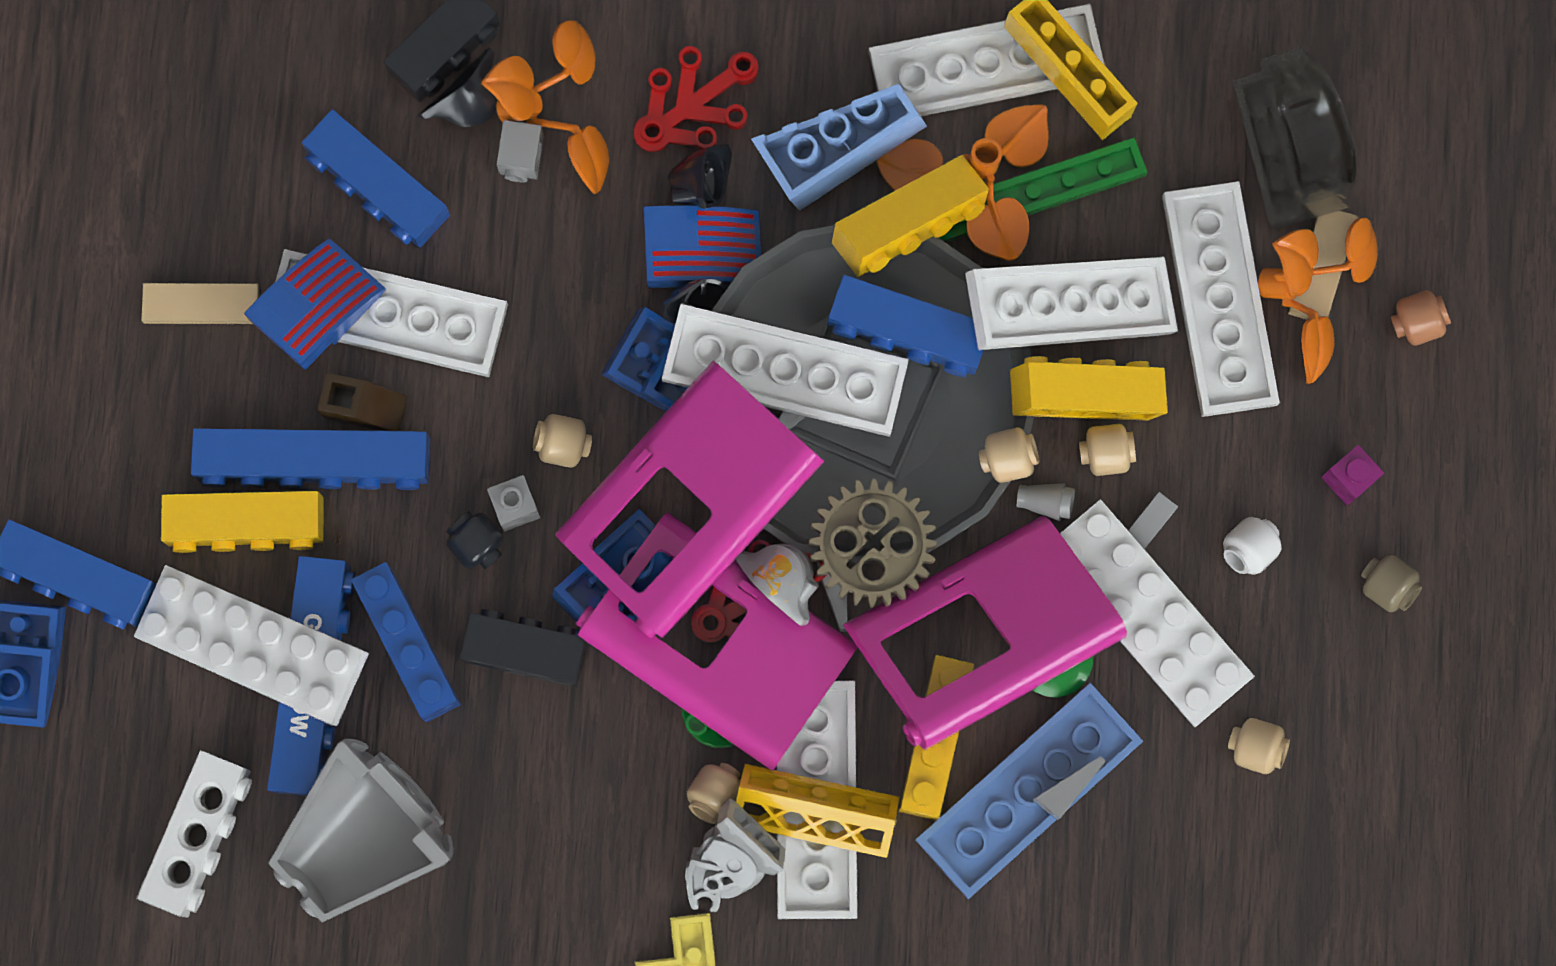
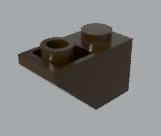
M326 372L317 410L324 419L381 431H400L408 397L365 380Z

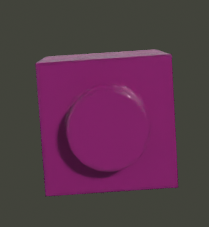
M1357 445L1321 478L1348 506L1385 473Z

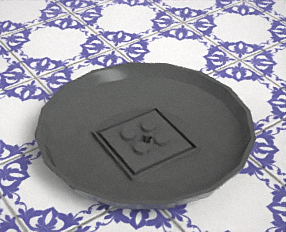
M835 225L799 231L743 266L712 309V312L908 359V353L894 348L892 352L881 351L870 346L871 340L856 336L854 340L846 339L834 334V328L827 326L843 274L973 318L965 273L973 269L983 268L941 239L933 236L922 242L914 252L894 257L881 270L875 273L869 271L857 277L832 244ZM1030 347L983 350L975 375L967 373L966 377L949 374L944 371V365L930 361L929 365H924L909 359L890 437L805 417L790 431L812 449L824 462L770 520L764 529L785 544H792L806 553L814 554L820 551V549L810 546L809 539L820 537V534L813 531L811 525L812 523H824V520L817 514L818 509L822 508L830 511L831 507L827 502V498L832 496L840 501L842 499L840 494L842 486L847 488L852 494L855 493L856 481L859 480L864 490H867L872 479H876L878 490H884L886 484L892 481V493L896 495L904 487L907 488L904 500L910 502L918 497L920 501L915 508L917 513L929 510L928 517L922 522L923 525H935V531L926 535V538L937 541V546L926 550V553L933 551L986 517L1010 481L999 483L994 479L991 472L984 473L979 459V450L985 449V439L991 433L1020 427L1025 431L1026 435L1031 434L1034 416H1013L1010 369L1024 364V359L1031 357ZM765 407L777 419L783 413L782 410ZM870 506L862 512L863 519L870 525H879L884 520L883 512L878 507ZM897 518L892 519L873 539L866 535L867 542L864 548L849 562L858 563L873 548L881 551L879 544L882 538L899 524V520ZM842 533L834 539L835 547L841 552H851L856 547L855 539L850 534ZM898 534L891 537L890 546L895 552L903 554L911 550V541L905 535Z

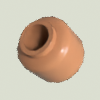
M1424 290L1398 300L1396 303L1398 314L1391 316L1398 338L1406 336L1408 342L1414 346L1444 336L1446 325L1451 324L1442 296L1435 297L1434 293L1429 290Z

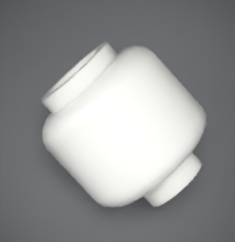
M1255 517L1243 519L1226 535L1223 542V554L1226 562L1232 569L1241 574L1255 575L1261 573L1279 556L1282 549L1277 527L1269 520H1261Z

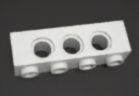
M200 750L137 896L138 900L180 917H188L191 911L195 913L198 910L205 893L200 888L206 874H213L220 859V853L216 851L222 837L228 838L235 825L236 816L232 815L238 800L242 802L245 800L252 784V780L248 778L250 770ZM218 788L222 792V802L219 807L210 810L205 804V796L209 790ZM196 825H203L207 832L206 840L200 846L194 847L189 840V833ZM185 861L190 866L191 874L186 882L179 884L174 879L173 871L178 863Z

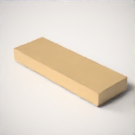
M1321 205L1312 231L1317 238L1319 256L1314 268L1339 265L1345 262L1347 231L1352 222L1358 219V216ZM1341 272L1313 275L1308 290L1301 296H1297L1294 301L1317 311L1319 317H1328ZM1289 307L1288 314L1306 320L1310 319L1307 314Z
M143 283L142 322L144 324H253L248 320L244 312L260 297V286L258 284Z

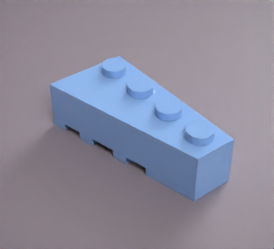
M896 84L856 99L850 105L836 110L829 109L819 113L818 117L799 124L797 122L782 127V130L767 136L763 134L751 140L789 200L801 211L927 127V125L901 86Z

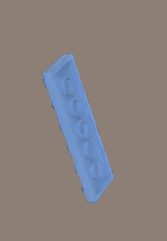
M1089 683L915 841L967 899H970L1057 820L1034 802V798L1101 756L1106 762L1071 804V806L1074 805L1136 749L1143 740L1097 689Z

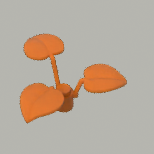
M569 20L560 23L553 34L554 54L560 65L564 67L559 74L533 87L534 75L529 64L520 56H511L498 62L482 80L481 85L497 98L496 109L502 122L504 120L513 122L526 121L527 124L572 132L574 135H571L567 142L572 164L588 189L593 194H597L603 186L609 167L608 147L601 133L590 125L583 127L581 130L575 124L537 118V115L541 113L543 108L542 99L538 92L567 78L569 74L575 83L579 85L584 84L590 80L594 73L595 52L592 42L584 28L577 21Z
M1045 105L1020 106L998 114L989 122L984 138L974 143L970 155L963 154L980 178L986 180V185L989 188L986 198L988 205H984L985 208L980 215L966 223L968 238L981 252L1005 261H1014L1023 252L1029 236V219L1024 207L1014 198H1003L995 203L994 174L997 172L1003 156L1008 163L1017 167L1031 166L1042 159L1049 141L1047 107ZM910 139L877 159L876 162L885 182L896 191L942 166L943 158L941 152L933 143L922 139Z
M1367 218L1356 219L1347 231L1345 251L1348 260L1345 263L1314 268L1319 256L1317 238L1311 230L1299 229L1285 234L1272 243L1281 259L1283 268H1264L1260 273L1258 287L1259 293L1263 298L1282 299L1283 307H1292L1307 314L1310 318L1303 324L1301 337L1306 384L1315 382L1328 366L1334 351V331L1332 323L1327 316L1319 317L1317 311L1294 301V299L1308 290L1313 275L1351 269L1354 282L1361 283L1369 279L1376 266L1378 246L1371 221Z

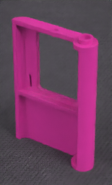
M713 360L555 533V536L639 617L634 623L647 636L653 638L655 634H658L664 638L824 461ZM664 467L671 471L710 508L712 516L648 588L641 593H637L593 550L592 544L660 468Z
M666 512L619 576L632 587L656 553L664 552L674 559L697 532ZM736 560L727 567L712 586L741 605L746 611V616L708 668L697 666L656 636L653 638L647 636L633 620L619 611L618 605L621 600L610 589L595 609L590 605L586 608L576 623L581 628L578 634L579 637L771 771L774 770L858 648L854 641L811 611H809L810 619L808 624L800 626L752 583Z
M1045 516L1032 520L918 583V590L906 589V598L903 601L895 595L891 597L890 606H886L882 602L843 625L905 715L907 724L903 726L908 740L914 747L920 745L925 750L1127 636L1125 624L1115 607L1052 522ZM970 594L974 596L1008 643L1009 651L924 698L917 697L881 646V642L885 638L964 595Z

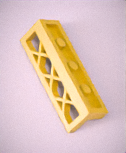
M745 764L736 803L741 808H744V802L761 805L766 810V813L760 816L749 815L767 832L887 858L899 797ZM792 811L800 813L806 821L800 824L788 823L782 815ZM827 820L838 821L844 829L837 833L826 831L821 823ZM867 828L884 831L882 843L867 840L860 832Z

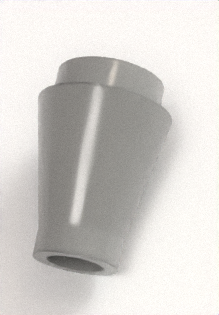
M1066 483L1020 484L1016 506L1058 521L1061 518L1070 519L1075 489L1066 487Z

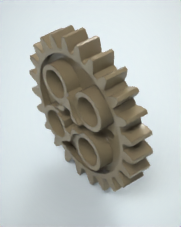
M872 479L869 489L864 490L863 485L858 480L855 483V493L852 494L847 488L842 486L840 488L842 499L839 501L835 497L829 496L827 502L831 510L819 508L817 514L824 520V523H812L811 529L819 533L820 537L809 539V545L818 547L820 551L811 555L810 559L814 562H823V566L818 569L816 575H830L831 578L826 588L830 589L838 584L841 587L839 599L844 598L849 592L853 593V604L855 606L858 605L862 596L868 598L870 608L874 607L877 597H882L885 605L890 606L891 594L893 593L903 601L906 598L905 586L914 591L919 588L914 578L915 575L921 578L928 577L929 573L921 566L922 563L933 564L935 558L926 553V550L935 548L937 541L927 539L926 535L935 531L936 528L935 525H923L922 522L928 517L929 510L917 513L915 508L920 499L917 497L910 502L904 500L907 493V488L905 487L897 495L892 493V481L886 484L884 490H878L876 479ZM874 506L881 509L884 515L883 522L879 525H870L865 522L862 515L865 508ZM897 518L899 520V524L882 538L879 544L881 551L873 548L853 568L847 567V562L864 548L867 542L866 535L873 539L892 519ZM847 533L853 536L856 542L855 549L846 553L839 551L834 545V539L837 535ZM898 534L905 535L911 541V550L903 554L895 552L890 546L891 537ZM870 561L877 562L883 568V577L876 581L866 579L862 574L863 564Z

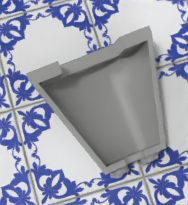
M344 739L335 747L268 863L274 869L273 873L278 882L286 888H290L292 885L295 886L303 896L300 900L303 909L312 917H317L321 922L444 865L453 855L451 836L446 834L443 837L439 828L444 823V820L422 789L386 755L381 752L376 756L371 755L365 751L368 749L367 744L355 739Z

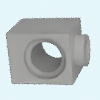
M503 121L497 167L499 173L505 175V179L524 183L527 182L528 178H538L544 140L541 125Z
M524 475L487 489L504 532L540 518Z

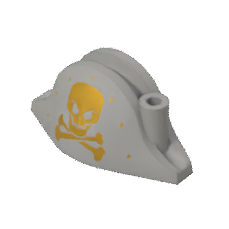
M792 544L771 545L756 553L742 551L735 560L752 583L800 626L807 625L810 619L808 599L818 588V583L813 579V567L806 553Z

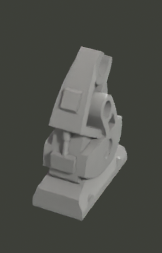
M732 798L728 799L719 809L717 824L705 833L701 847H693L690 861L687 862L685 879L687 880V893L692 909L698 910L701 897H709L712 900L710 911L717 912L720 907L721 898L736 897L757 885L762 880L764 873L775 875L783 870L786 849Z

